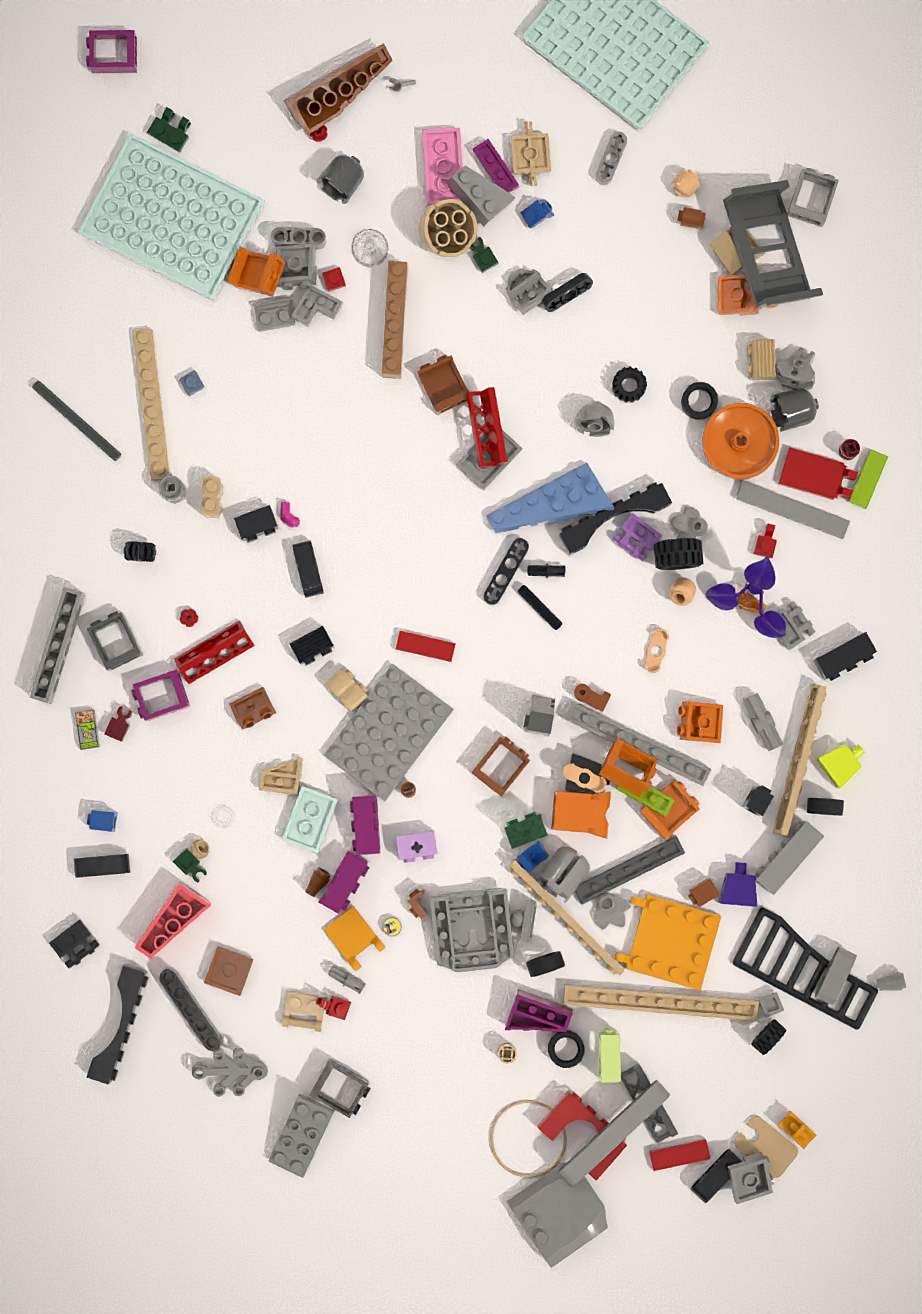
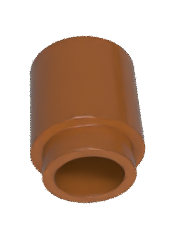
M684 207L683 211L679 210L677 221L681 222L680 226L698 229V227L703 228L706 213L699 209Z

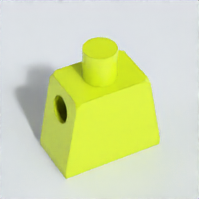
M859 744L851 750L847 745H842L816 758V761L836 788L840 789L862 767L857 759L863 756L865 751Z

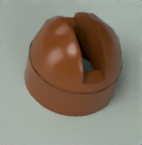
M412 782L402 784L400 788L402 795L406 798H412L416 794L415 785ZM411 789L414 790V791L409 792V793H406V794L404 793L405 791H409V790H411Z

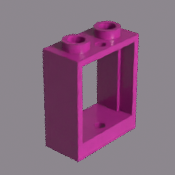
M89 30V37H86V47L89 49V55L86 56V65L90 68L92 74L137 73V35L135 30ZM127 39V62L96 63V40Z
M178 670L132 684L134 688L131 690L134 700H138L140 706L137 708L138 714L141 719L144 718V721L148 722L191 707ZM171 678L179 704L149 714L140 688Z

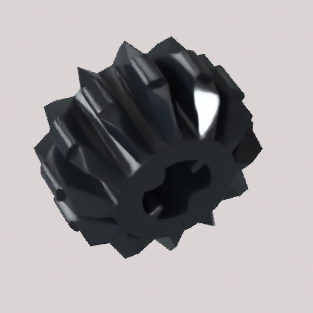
M127 541L123 549L124 559L127 561L153 562L156 556V545L149 542Z

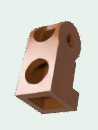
M579 684L574 690V696L578 701L601 712L604 711L611 697V694L604 691L603 695L592 691L586 684Z

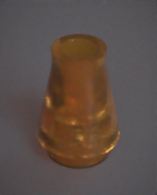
M744 592L738 597L737 606L740 609L759 613V599L749 592ZM763 603V612H764V610H765V608H766V604H765V603Z

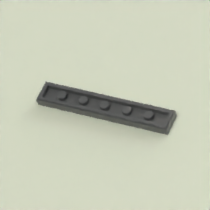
M675 836L580 883L575 892L581 904H584L685 854V851L678 837Z

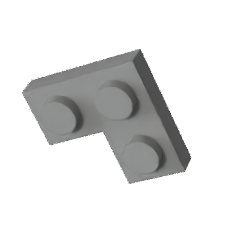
M311 285L310 289H306L291 318L307 327L317 311L334 320L343 305V301Z

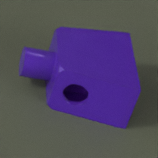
M735 862V873L725 874L718 903L757 907L755 876L746 875L747 863Z

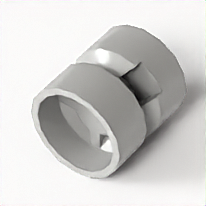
M169 475L164 477L159 483V492L166 501L176 504L184 500L187 489L178 477Z

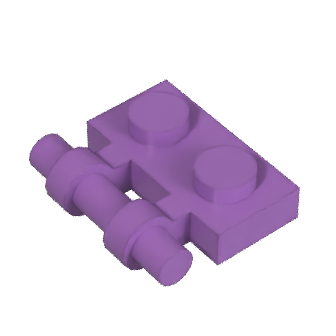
M632 513L620 528L626 533L625 536L622 537L617 533L613 540L618 543L620 548L624 547L632 553V557L638 558L643 562L647 557L642 552L644 547L652 551L654 544L663 535ZM630 537L640 543L637 548L628 542Z

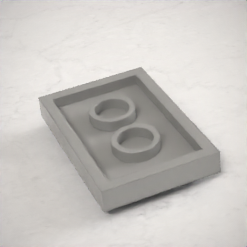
M503 430L507 463L495 467L479 468L475 444L456 463V466L483 491L523 450ZM484 434L480 438V441L483 442L485 445L488 442L487 436ZM485 451L483 454L484 463L492 462L490 454Z

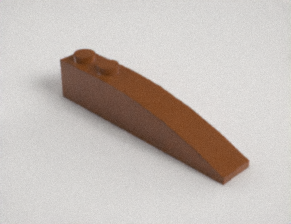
M382 43L319 78L283 101L294 120L308 135L338 117L356 99L357 95L362 90H365L368 84L393 60L385 44Z

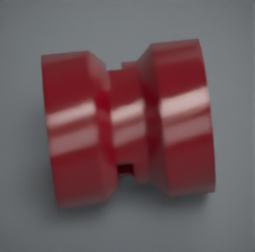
M854 439L845 440L838 450L840 457L846 461L854 459L860 452L859 443Z

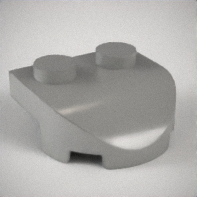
M524 269L515 271L508 278L506 288L511 302L522 315L541 303L544 296L553 291L535 269H532V271Z

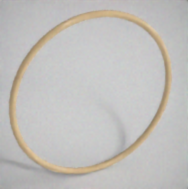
M523 1100L507 1106L499 1113L491 1129L490 1143L495 1159L506 1171L519 1177L532 1178L548 1173L560 1162L565 1152L567 1135L564 1128L562 1152L557 1161L547 1170L538 1174L525 1175L508 1169L498 1158L493 1144L494 1129L499 1118L511 1107L523 1103H534L544 1106L550 1111L552 1110L550 1106L542 1102Z

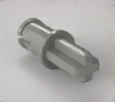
M332 966L328 972V975L342 983L343 987L347 986L358 994L362 992L366 983L351 976L352 973L348 974L336 966Z

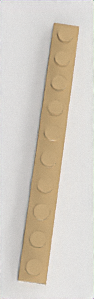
M565 985L564 1005L751 1021L758 1020L759 1001L573 985Z

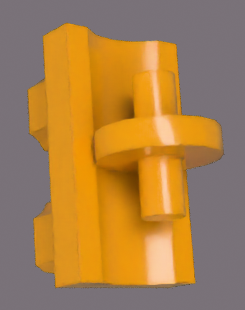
M791 1110L777 1124L803 1149L817 1136Z

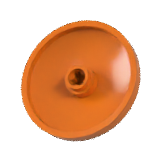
M748 403L730 404L715 412L707 422L702 436L703 452L709 464L721 475L738 480L750 479L767 470L775 460L779 449L778 429L773 419L763 409Z

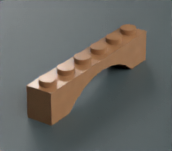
M388 261L382 378H402L408 262Z

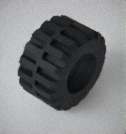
M697 538L668 539L654 544L655 568L681 570L696 568L704 564L702 541Z

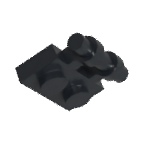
M81 919L49 942L60 958L66 954L69 956L70 959L65 962L69 969L74 965L80 964L84 957L88 954H93L95 949L100 946L96 939L91 943L87 941V938L92 933ZM81 943L84 948L76 954L73 949Z

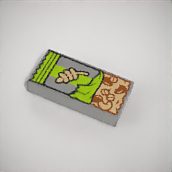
M95 709L75 712L80 750L99 748L100 743Z

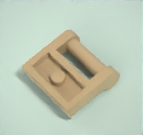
M288 991L282 1027L295 1026L315 1029L316 1032H321L324 1008L316 1005L318 997L326 999V997ZM290 1013L317 1016L315 1022L290 1018Z

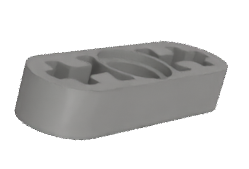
M617 131L613 133L596 172V180L601 185H607L613 179L627 144V136L623 132ZM620 137L623 143H619L616 150L614 149L616 143L614 139ZM614 154L617 160L614 163H609L606 160V156ZM606 167H609L607 173L609 178L601 179V174L604 173Z

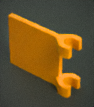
M354 906L324 929V932L354 971L362 967L355 957L371 944L380 952L386 948Z

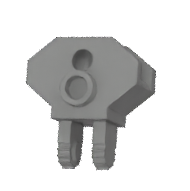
M800 347L792 358L780 360L777 365V378L782 386L793 390L812 389L815 384V372L811 364L816 353L811 351L807 359L802 358L805 349Z

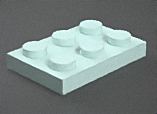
M302 786L282 841L318 854L338 799Z

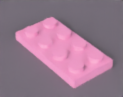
M460 128L422 130L427 206L444 199L461 201L447 184L448 180L463 167Z

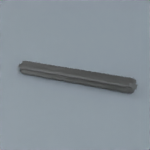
M38 380L33 384L32 388L110 458L117 461L121 457V453L42 382Z

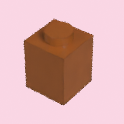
M710 878L688 889L691 893L688 897L692 904H697L699 907L720 895Z

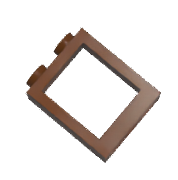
M506 736L498 738L471 772L501 797L530 761L528 759L529 754L521 748L519 751L513 747L514 742ZM500 744L523 761L503 788L480 770Z

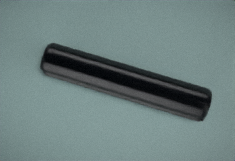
M522 585L517 592L554 630H558L563 623L526 585Z

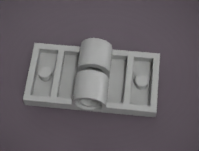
M299 1093L268 1162L304 1178L335 1110Z

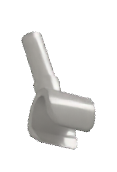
M395 78L389 79L390 83L395 84L389 88L395 92H399L402 87L416 84V80L399 81Z

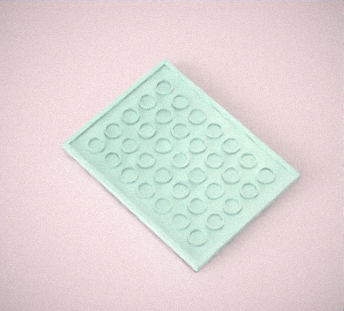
M130 133L78 233L214 301L235 260L239 247H242L265 200Z

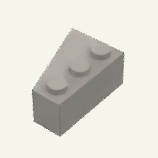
M466 165L447 182L459 199L470 211H473L476 219L483 227L516 198Z

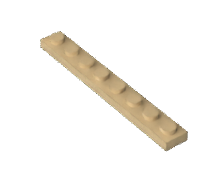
M153 329L134 330L151 481L162 480L170 475Z
M811 685L772 833L788 836L792 828L791 821L797 809L798 795L802 791L801 784L803 776L807 772L808 758L812 753V742L817 734V723L822 715V704L827 696L826 686Z
M515 860L509 865L512 868L510 872L517 879L521 877L525 881L523 885L530 892L534 890L539 895L537 899L544 906L548 904L553 909L551 913L558 920L562 918L566 922L564 926L572 934L576 932L580 936L578 940L585 947L589 945L594 950L592 954L599 961L603 959L608 964L606 968L613 975L617 973L620 976L625 971Z

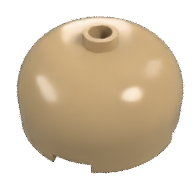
M456 199L439 200L432 203L423 212L419 222V235L422 243L431 253L440 257H457L466 253L475 241L477 221L473 211H470L463 202Z

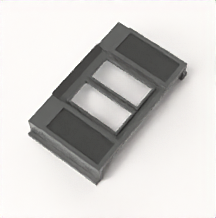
M788 180L731 189L732 194L723 199L731 225L732 237L756 308L824 295L822 288L810 289L781 197V193L790 187ZM780 224L785 240L784 243L751 248L746 229ZM788 249L793 265L792 268L759 273L753 254Z

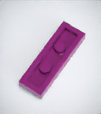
M489 138L473 148L474 154L494 184L508 193L519 188L518 182Z

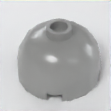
M599 401L588 403L578 412L576 428L582 434H584V431L590 432L589 436L592 437L606 436L610 434V430H614L613 412L608 406Z

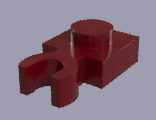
M122 706L117 710V719L111 717L104 735L123 742L130 727V724L125 722L133 714V711L129 710L128 714L124 716L122 714L124 707Z

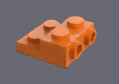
M744 274L718 276L719 315L759 314V309H762V307L756 308L749 283L746 282Z
M691 701L682 702V705L678 708V715L681 717V724L677 726V735L680 736L679 740L721 743L723 705Z

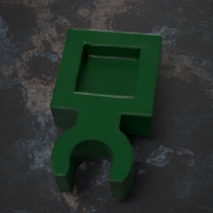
M478 237L479 246L472 244L470 249L476 252L473 255V259L481 272L484 273L498 265L499 262L489 246L484 249L483 239Z
M188 848L184 849L173 860V863L185 875L191 872L193 880L197 883L200 881L196 876L198 872H202L205 876L207 875L205 868L197 866L200 860Z

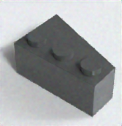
M532 696L529 715L526 714L523 728H527V733L550 736L555 710L554 698Z

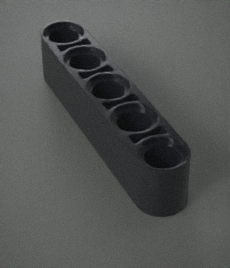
M173 968L163 970L159 976L160 983L203 1046L209 1051L219 1048L223 1042L221 1034L182 977ZM166 972L173 974V982L169 983L165 980ZM177 988L184 990V998L180 999L176 996L175 991ZM188 1004L195 1006V1014L187 1012L186 1007ZM199 1020L206 1022V1030L198 1028L197 1023ZM214 1036L217 1038V1046H211L208 1043L209 1037Z

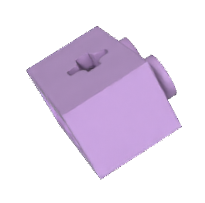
M434 831L396 837L399 860L403 859L404 863L414 862L415 857L421 856L423 860L433 859L434 854H438ZM415 842L423 846L419 853H416V850H412L411 846H414Z

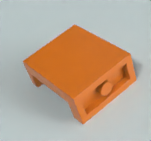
M239 247L227 282L238 289L273 297L286 261L277 254L270 253V255H264L248 251L244 247Z
M673 780L661 791L675 800L666 817L647 806L639 810L664 840H667L673 832L700 810L698 807L699 801L693 795L689 797L685 792L687 788L681 781L676 782Z

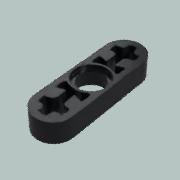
M581 273L545 295L542 299V305L548 312H553L589 290L593 285V280L587 273Z

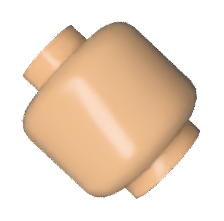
M683 169L672 181L675 187L673 191L680 197L683 195L691 197L700 187V178L692 170L688 169L687 171Z
M684 577L676 579L669 591L671 601L679 606L690 604L696 593L695 583Z

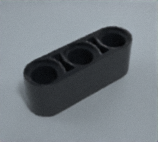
M311 540L292 544L305 598L324 594Z
M129 854L73 859L75 878L131 873Z
M727 1149L692 1185L690 1190L700 1200L707 1203L730 1179L727 1166L743 1161L734 1152Z

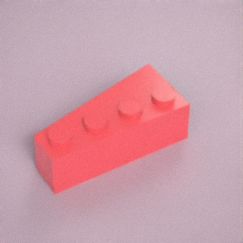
M179 881L134 948L151 959L191 922L198 918L200 914L211 906V902Z

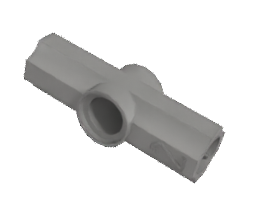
M756 693L744 699L743 702L751 716V723L757 734H760L768 752L783 745L775 728L774 719L770 712L766 710L760 695Z

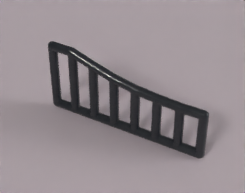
M764 907L758 910L732 961L735 967L855 1030L861 1028L878 994L877 988L849 973L846 981L852 983L838 1011L828 1007V1003L824 1001L819 1002L811 998L825 967H828L830 961L812 948L782 916ZM765 916L775 922L753 965L750 966L744 963L742 959ZM780 927H782L789 934V937L770 974L767 975L760 971L759 968ZM796 942L804 950L787 984H784L776 978L793 944ZM809 956H812L819 964L804 993L793 987ZM858 988H861L869 994L856 1020L845 1016Z

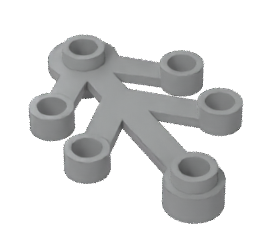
M216 1048L213 1051V1059L217 1062L221 1061L227 1067L207 1068L203 1062H197L192 1066V1076L198 1080L204 1079L206 1076H227L213 1087V1093L217 1097L223 1096L225 1089L240 1075L247 1076L240 1083L234 1084L233 1094L235 1096H242L245 1088L252 1081L261 1080L268 1073L265 1063L262 1061L254 1062L244 1053L242 1048H235L233 1050V1059L235 1061H242L247 1067L237 1065L225 1054L222 1048ZM239 1052V1053H241L242 1055H241V1056H236L235 1054ZM221 1053L222 1056L217 1057L216 1054ZM197 1071H202L203 1073H202V1074H197L196 1072H197ZM221 1088L222 1091L218 1092L216 1091V1089ZM236 1088H241L242 1090H241V1091H236L235 1089H236Z

